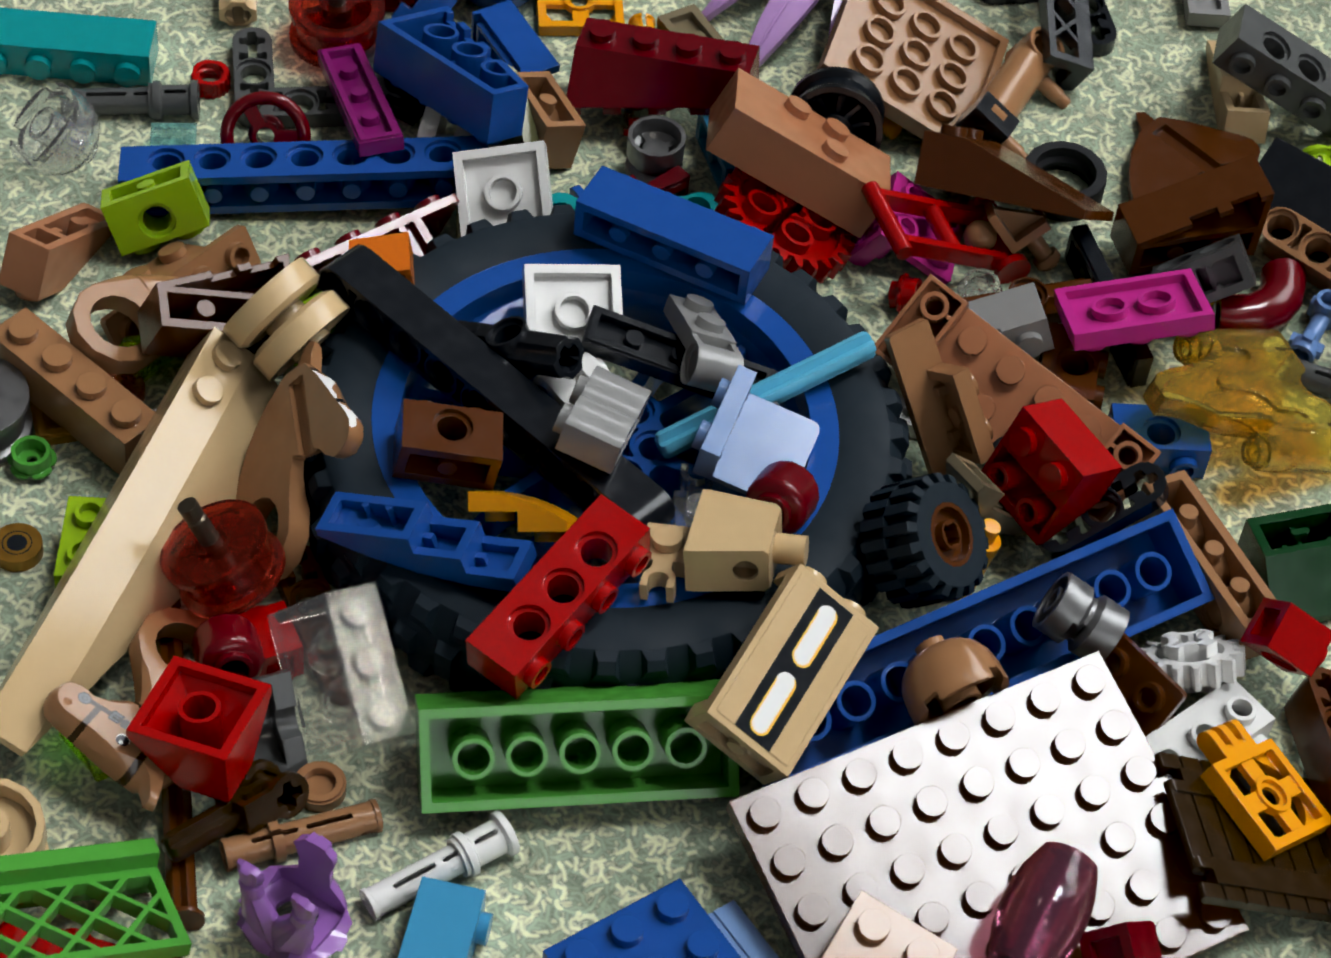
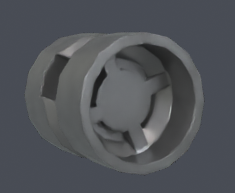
M657 115L642 117L634 121L628 130L627 158L624 174L628 176L633 174L638 180L648 183L677 165L682 168L686 140L683 127L675 120Z
M1066 572L1055 581L1040 602L1032 620V627L1057 643L1068 640V650L1080 658L1099 651L1104 660L1115 648L1126 630L1130 619V611L1105 595L1095 598L1092 586L1072 573Z

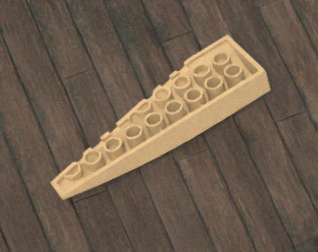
M216 327L188 353L0 685V743L21 757L53 727L44 717L43 704L48 694L66 682L76 683L89 690L128 651L130 642L147 615L167 607H172L213 565L212 560L179 513V503L188 497H194L228 549L231 547L240 472L256 426L278 385L275 381L270 382L253 364L255 354L246 348L239 349L226 334Z

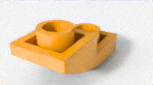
M494 490L468 491V512H485L486 522L515 521V512H517L518 532H534V542H557L578 519L568 511L535 497Z

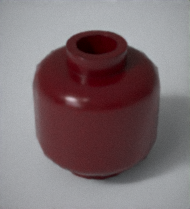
M778 461L769 464L760 472L749 486L745 497L777 504L782 509V533L793 534L806 523L815 511L819 501V488L813 475L805 467L792 461Z
M224 613L216 615L201 623L194 632L191 647L195 662L248 678L258 677L262 672L265 661L257 629L247 618L238 614Z

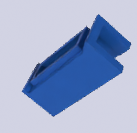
M511 0L472 12L471 38L475 42L484 41L491 48L490 57L492 59L503 60L507 65L514 66L517 72L550 71L551 74L559 72V63Z

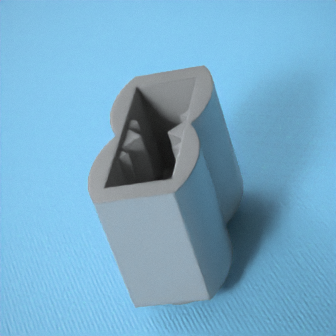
M596 366L590 378L581 374L569 399V402L574 404V406L565 403L553 426L552 431L560 434L555 449L611 475L643 415L652 391L599 366Z

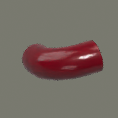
M1277 258L1269 261L1260 271V287L1256 291L1249 294L1230 295L1217 300L1215 306V339H1257L1283 328L1297 314L1303 303L1306 288V274L1303 265L1290 258Z

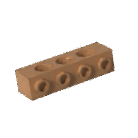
M1182 470L1166 475L1169 494L1165 504L1133 524L1135 525L1173 508L1215 600L1193 609L1204 627L1214 632V636L1225 635L1226 640L1238 639L1239 645H1245L1240 640L1263 598L1277 599L1187 472ZM1143 482L1141 490L1147 496L1154 492L1153 483ZM1245 645L1246 660L1259 656L1258 653Z

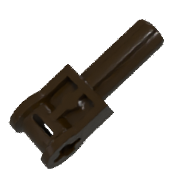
M255 760L229 803L214 798V806L167 832L160 842L162 850L167 854L170 861L180 862L237 828L253 834L267 826L269 822L279 818H293L303 810L307 803L309 785L306 779L297 772H281L279 767L269 760Z

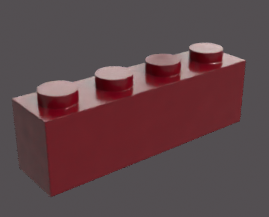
M587 17L575 45L567 98L579 115H581V108H603V115H621V108H648V115H666V112L675 108H688L690 115H709L711 106L738 68L759 79L760 46Z

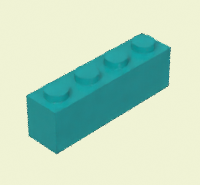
M0 7V75L29 76L36 80H44L46 78L68 79L82 84L90 82L116 83L123 87L148 86V83H152L159 50L157 21Z

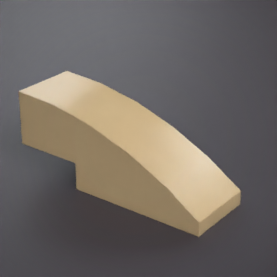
M1207 40V69L1217 128L1253 139L1256 144H1265L1271 112L1264 96L1214 65L1212 61L1217 40Z

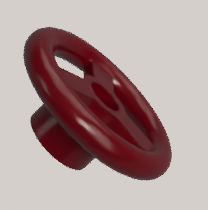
M257 91L239 98L227 110L220 128L221 144L234 143V128L237 120L244 113L251 124L248 130V137L251 143L263 142L258 137V130L261 128H269L273 131L274 139L270 142L311 141L310 126L302 109L290 98L272 91ZM257 105H273L282 109L291 117L296 130L285 129L280 119L273 115H262Z

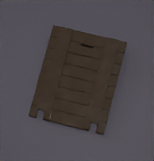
M1162 752L1155 754L1154 758L1159 773L1172 776V779L1166 780L1163 786L1191 872L1194 875L1205 876L1206 882H1200L1196 886L1202 903L1257 912L1262 911L1263 913L1277 915L1283 914V916L1297 918L1304 917V919L1316 921L1324 920V922L1331 923V841L1326 831L1263 861L1200 777L1211 766L1209 761L1184 756L1178 757V755ZM1237 768L1232 769L1230 778L1244 796L1250 794L1251 786ZM1302 778V779L1304 780V782H1305V783L1308 785V787L1310 788L1308 779H1307V778ZM1262 790L1265 798L1276 805L1275 797L1269 791ZM1291 800L1290 808L1298 817L1296 807ZM1265 812L1259 814L1274 836L1281 837L1286 834L1273 816Z

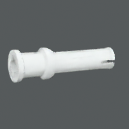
M499 810L494 811L489 815V821L464 834L460 831L451 834L450 838L446 841L447 846L406 866L368 888L361 889L359 893L361 901L373 920L376 922L382 916L416 899L422 876L446 882L461 874L466 878L469 876L473 878L481 873L482 866L505 854L511 857L520 852L519 841L505 815Z

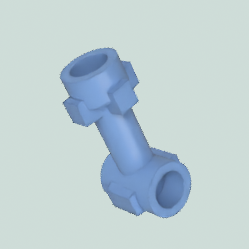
M1323 289L1313 296L1306 313L1309 315L1310 320L1302 334L1293 332L1289 338L1287 353L1291 360L1296 356L1299 359L1313 363L1314 359L1319 360L1325 345L1319 343L1326 330H1331V289Z

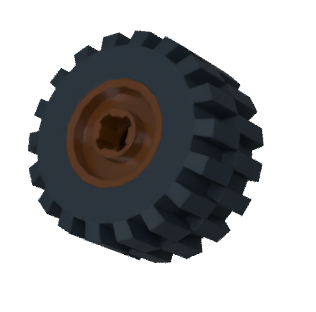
M940 472L882 486L880 490L874 491L870 495V503L864 506L862 511L864 521L860 522L859 533L863 539V543H860L861 552L865 554L867 561L865 567L868 574L873 575L875 579L874 585L879 592H886L887 600L893 604L900 603L901 608H918L963 598L973 593L975 586L980 585L984 578L982 570L987 569L988 558L986 556V549H989L988 538L985 536L984 530L986 527L984 518L979 514V506L975 499L970 498L968 489L963 483L957 484L955 477L949 474L942 475Z

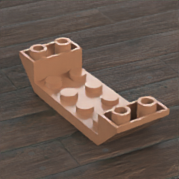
M931 273L875 343L876 355L881 356L894 371L885 343V336L919 318L927 319L930 323L942 362L968 367L979 386L978 399L984 417L989 421L993 430L992 443L1005 435L1023 406L1062 398L1122 466L1120 472L1140 462L1154 463L1162 453L1125 423L1119 425L969 309V303ZM1120 490L1117 493L1121 496L1123 502L1126 497L1124 491ZM1100 501L1091 507L1089 517L1096 522H1106L1116 511V506L1108 501Z

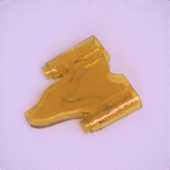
M1215 328L1212 331L1199 332L1192 337L1178 336L1173 344L1174 357L1185 366L1169 368L1157 373L1146 388L1143 399L1153 415L1181 419L1217 435L1245 438L1246 440L1241 446V457L1243 462L1255 471L1331 475V405L1326 400L1310 393L1303 386L1301 376L1305 372V367L1278 330Z

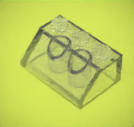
M375 581L323 593L267 616L280 670L287 669L291 673L297 704L295 706V713L303 736L308 763L331 761L406 742L416 733Z

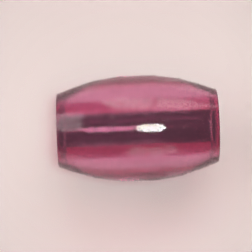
M1049 841L1039 847L1017 870L998 903L991 925L988 958H1069L1085 932L1095 904L1098 882V867L1096 863L1082 851L1064 843Z

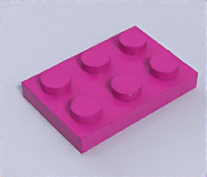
M1191 268L1054 289V305L1074 351H1099L1107 346L1127 343L1146 344L1153 339L1173 336L1192 337L1199 332L1215 330V313Z

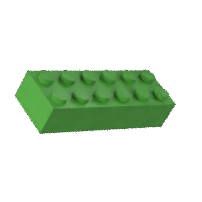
M720 679L641 686L526 689L517 700L504 690L415 694L417 786L421 813L431 814L739 797V764L684 721L695 703L709 698Z

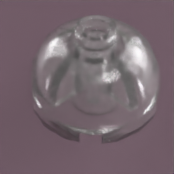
M56 83L59 88L54 91L44 87L26 103L14 124V127L20 130L18 141L16 143L10 139L12 157L34 172L44 176H67L91 162L98 150L100 122L93 105L85 97L64 83Z

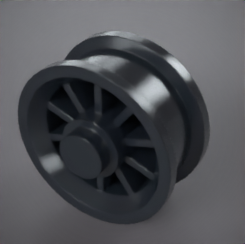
M826 67L809 73L796 84L790 95L803 99L809 104L812 111L826 119L831 117L839 120L849 129L850 133L875 148H880L883 139L885 106L879 89L868 77L858 71L845 67Z

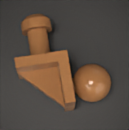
M990 200L983 205L989 221L975 220L965 228L963 239L965 245L991 250L997 242V233L1012 254L1027 246L1035 257L1033 264L1039 271H1049L1056 267L1060 261L1061 254L1056 247H1049L1042 237L1043 234L1051 230L1046 214L1043 211L1036 210L1031 212L997 207Z

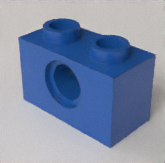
M1111 403L1108 414L1110 418L1119 425L1125 423L1162 452L1153 464L1158 465L1164 471L1165 476L1185 470L1192 480L1194 478L1203 479L1212 453L1206 407Z

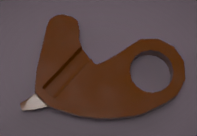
M1137 112L1135 118L1139 135L1129 161V201L1255 154L1258 160L1260 148L1253 139L1183 120L1158 117L1154 120L1146 112Z

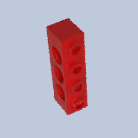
M600 494L465 640L468 665L516 700L528 687L532 689L538 687L548 675L552 660L562 649L569 651L579 642L585 631V624L596 612L603 614L611 607L618 595V588L629 576L635 578L645 569L652 556L650 551V528ZM598 558L608 563L602 566H591L586 562ZM558 595H570L575 598L568 603H558L552 600ZM526 631H534L541 634L539 638L534 640H523L518 637Z

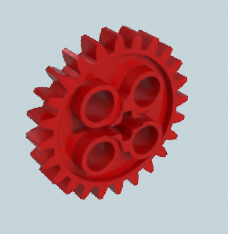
M735 167L731 174L728 173L719 187V192L714 199L718 205L714 211L749 226L756 227L764 232H774L772 233L774 235L772 250L783 257V268L790 273L803 269L821 284L827 277L834 279L852 256L850 253L854 249L855 244L850 240L854 236L853 234Z

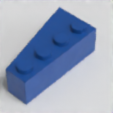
M448 6L378 21L373 71L389 80L394 87L401 88L418 99L420 104L430 107L446 117L449 123L458 125L475 136L476 140L480 143L496 145L500 144L502 140L522 135L529 86L503 60L492 59L490 57L491 48L484 41L475 42L471 38L472 29L465 22L455 23L453 21L454 11Z

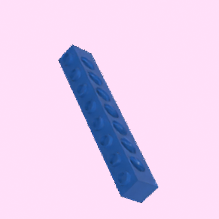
M475 136L404 138V150L359 157L352 140L121 147L118 184L190 160L210 207V214L414 208L418 203L430 196L439 195L440 199L453 193L456 194L452 152L488 148V145L477 141ZM159 206L146 210L150 216H165L169 213L165 208Z

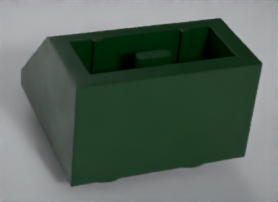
M1331 504L1246 519L1238 546L1275 598L1281 601L1292 602L1319 622L1331 620Z

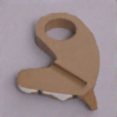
M308 341L297 367L284 376L266 405L253 433L238 479L231 551L237 561L238 570L251 579L267 582L285 579L302 559L309 539L310 508L304 482L305 459L321 452L328 456L345 459L356 454L363 441V424L348 407L337 383L321 372L322 348L314 341ZM276 506L278 512L276 540L271 550L265 555L262 546L264 525L269 513Z

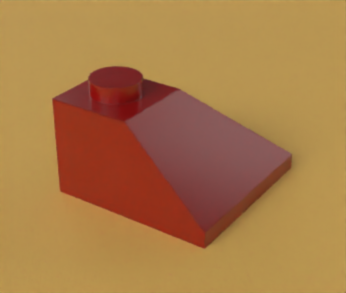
M174 655L127 727V738L180 788L229 803L252 766L272 694V684Z

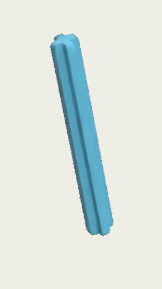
M861 331L753 384L750 393L767 401H777L778 404H781L874 358L876 355L875 351L877 350L875 343L867 332ZM710 405L658 431L655 434L654 440L664 458H672L692 448V443L703 419L712 423L718 408Z

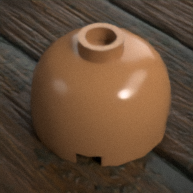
M936 635L926 639L916 647L915 652L917 655L909 662L901 679V693L914 725H918L982 699L991 692L994 694L1008 688L1010 683L998 659L989 648L980 642L963 637H953L944 640L942 635Z

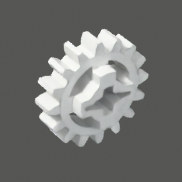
M1197 629L1195 631L1179 633L1170 631L1160 636L1161 642L1148 641L1145 642V647L1141 648L1186 693H1210L1214 689L1221 688V682L1236 683L1237 677L1245 676V645H1239L1238 639L1226 640L1225 635L1214 636V632L1208 629Z

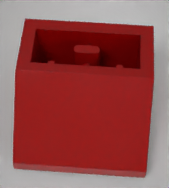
M1061 398L1023 406L981 471L1005 494L999 502L1036 545H1041L1097 504L1122 469V466Z

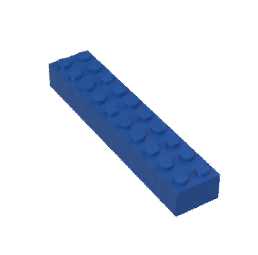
M1173 508L874 636L789 777L915 726L902 697L901 679L909 662L917 655L915 652L916 647L928 638L942 635L944 640L953 637H963L980 642L989 648L1000 662L1009 678L1010 685L1008 688L1080 659V657L1068 650V640L1057 643L1032 627V620L1040 602L1055 581L1066 572L1072 573L1092 586L1095 598L1105 595L1130 611V619L1124 631L1129 638L1215 600ZM774 781L765 785L762 784V786L765 787L778 781Z

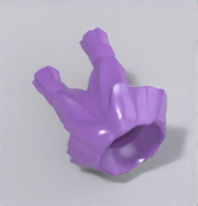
M315 832L302 834L294 840L299 856L298 865H270L261 871L251 863L239 858L237 860L241 898L238 902L241 906L238 912L240 918L236 925L242 929L248 943L257 952L269 958H328L335 952H342L348 941L347 933L352 925V920L347 910V901L343 891L333 878V869L338 860L337 854L329 840ZM291 901V913L279 916L276 911L277 908Z

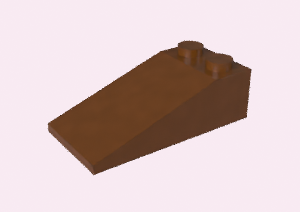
M942 124L940 132L924 131L914 181L916 185L1083 220H1113V211L1000 143L983 140V130Z

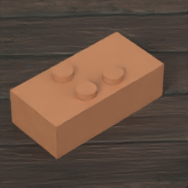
M740 68L736 70L710 108L706 142L707 151L861 239L875 220V216L861 190L866 183L876 181L882 189L891 190L889 155L850 133L849 129L839 120L831 117L828 119L812 111L809 104L803 99L794 95L788 97Z

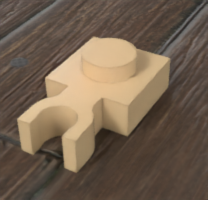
M648 522L652 556L645 569L641 572L643 574L639 583L640 599L648 600L649 591L654 587L661 586L666 588V602L674 603L676 577L684 578L683 550L691 527Z

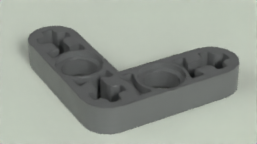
M256 27L243 28L236 32L232 40L235 101L249 93L272 91L290 98L297 105L309 106L311 110L304 114L310 128L346 127L328 86L275 88L272 39L268 32ZM253 44L257 46V58H248V45ZM249 75H259L264 78V81L248 83L243 79ZM320 103H325V110H320ZM260 105L262 115L270 114L277 117L283 123L284 128H296L291 117L282 109L273 105ZM244 113L237 120L242 126L247 128L251 125Z

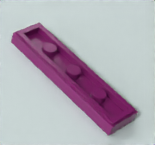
M355 43L317 51L318 64L359 157L404 150V136L361 44Z

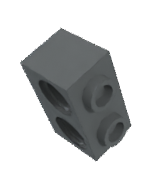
M1239 233L1155 265L1152 268V274L1191 268L1209 303L1256 286V275Z

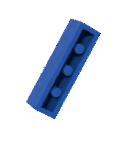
M601 166L576 200L574 235L743 305L747 303L769 270L774 235L605 166Z

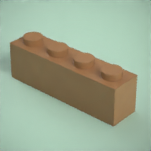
M24 307L0 324V358L14 365L25 376L32 404L60 427L66 429L72 437L120 475L155 411L28 308Z

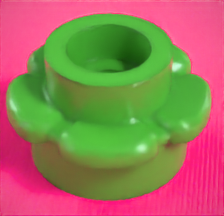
M29 435L19 438L14 442L11 447V456L7 458V462L11 465L10 472L16 478L27 480L30 477L33 480H40L51 474L52 466L57 463V455L47 440L40 436Z

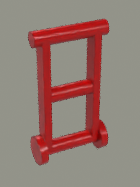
M876 181L868 182L862 187L861 191L897 259L905 260L910 256L993 270L1000 284L1013 282L1015 279L1026 277L1029 274L1031 264L1027 257L1023 254H1012L998 233L995 246L989 250L960 244L949 222L968 225L972 221L979 219L989 221L983 205L990 200L977 197L965 205L882 189ZM991 200L994 206H997L995 201ZM893 211L925 217L937 240L905 234Z

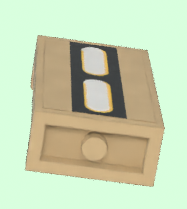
M801 563L777 574L773 582L778 586V589L708 699L695 703L684 719L687 724L764 785L789 777L879 629L877 625L866 617V613L860 605L852 600L841 597L827 585V580L820 572Z

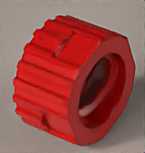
M204 60L193 66L191 80L199 81L201 98H220L229 92L231 88L230 70L226 64L221 61ZM214 78L218 80L213 82H207L202 79Z

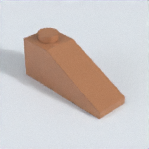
M83 202L9 232L0 272V285L15 291L17 297L31 302L41 301L62 291L112 235L101 209Z

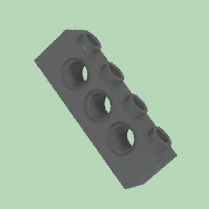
M1245 4L1219 29L1212 63L1331 138V58Z

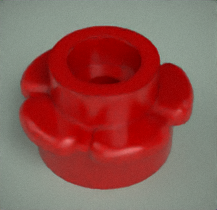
M904 273L899 277L898 281H892L888 294L889 307L896 309L899 314L923 284L922 279L912 278L908 273Z

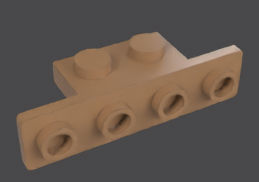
M236 225L205 247L184 244L181 241L167 244L158 251V257L146 265L132 268L124 275L158 274L185 277L207 271L217 274L234 270L236 265L250 262L251 266L261 264V260L246 227ZM113 310L100 320V324L110 343L123 347L141 343L140 331L136 323L127 315Z
M919 318L886 335L885 343L928 474L941 472L942 475H946V459L952 453L966 458L974 464L987 462L995 450L992 443L993 430L989 421L984 417L978 399L979 386L969 368L942 362L930 323L927 319Z

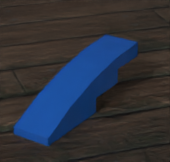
M335 491L315 528L319 537L365 556L420 574L469 586L510 592L530 571L537 557L533 541L486 536L480 521L433 516L430 506L426 501Z

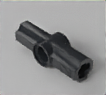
M519 316L504 318L494 325L459 320L462 325L528 379L536 375L574 379L583 368L582 356L585 349L578 337L532 331L529 329L524 318Z

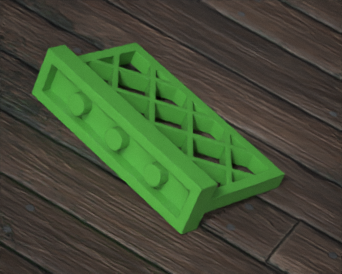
M154 838L0 856V925L5 921L28 932L20 943L0 934V952L7 955V958H176L189 956L192 943L157 867L160 850ZM150 892L152 899L145 905L125 895ZM94 899L101 902L94 912L72 903ZM39 906L47 909L40 919L18 910ZM113 907L136 919L127 928L104 916ZM59 914L81 924L82 927L75 935H72L50 923ZM148 923L167 932L170 938L153 940L139 932ZM94 930L118 942L115 946L101 948L85 940ZM38 938H42L63 948V950L59 954L45 955L32 949L31 946Z

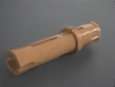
M373 798L367 802L281 824L275 820L267 823V826L253 834L243 833L227 838L222 837L218 842L220 855L226 872L237 869V860L239 858L252 865L272 859L275 864L285 862L287 855L297 853L294 840L302 834L315 832L334 844L375 832H383V819L376 799Z

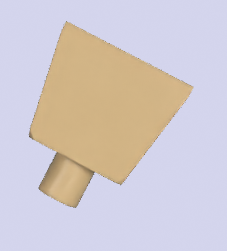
M703 489L683 550L685 591H766L771 588L777 564L795 566L801 563L806 566L809 553V536L782 533V509L775 503Z

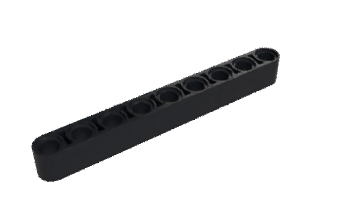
M358 244L320 269L318 282L321 290H334L350 307L346 315L456 406L477 407L483 410L503 412V445L580 509L585 511L602 494L646 526L648 522L667 524L673 519L675 507L668 493L623 455H621L610 475L555 449L560 434L552 431L563 406L371 249Z

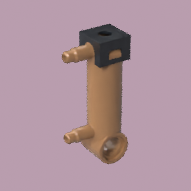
M1041 26L1032 29L1006 53L1005 62L979 98L954 124L957 127L962 126L983 130V140L998 142L1024 159L1028 154L1011 136V133L1020 122L1017 117L1036 90H1039L1051 103H1055L1061 109H1065L1071 102L1070 98L1064 94V90L1047 75L1055 66L1043 62ZM1056 38L1057 51L1065 53L1060 38Z

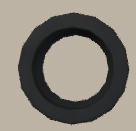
M1054 141L1046 142L1034 148L1025 158L1044 171L1063 170L1080 176L1089 187L1079 192L1101 204L1106 186L1107 170L1103 161L1092 150L1077 143ZM1043 211L1046 217L1051 220L1063 222L1082 220Z

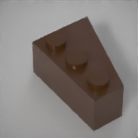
M1255 154L1119 204L1110 237L1129 275L1151 272L1155 265L1238 233L1248 256L1255 254L1275 192Z
M289 253L276 256L273 261L251 266V263L248 262L236 265L234 270L212 274L211 271L156 283L137 311L142 354L186 358L188 353L214 327L222 331L230 318L261 287L290 264ZM266 335L258 343L246 349L256 354L257 350L270 336Z

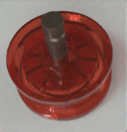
M194 497L182 500L178 505V511L183 520L175 526L162 547L160 566L167 580L173 586L179 588L180 597L188 610L198 617L209 619L224 613L241 614L260 603L275 588L284 572L286 564L284 548L278 538L268 531L266 520L260 510L252 503L239 499L216 501L203 507L199 505Z

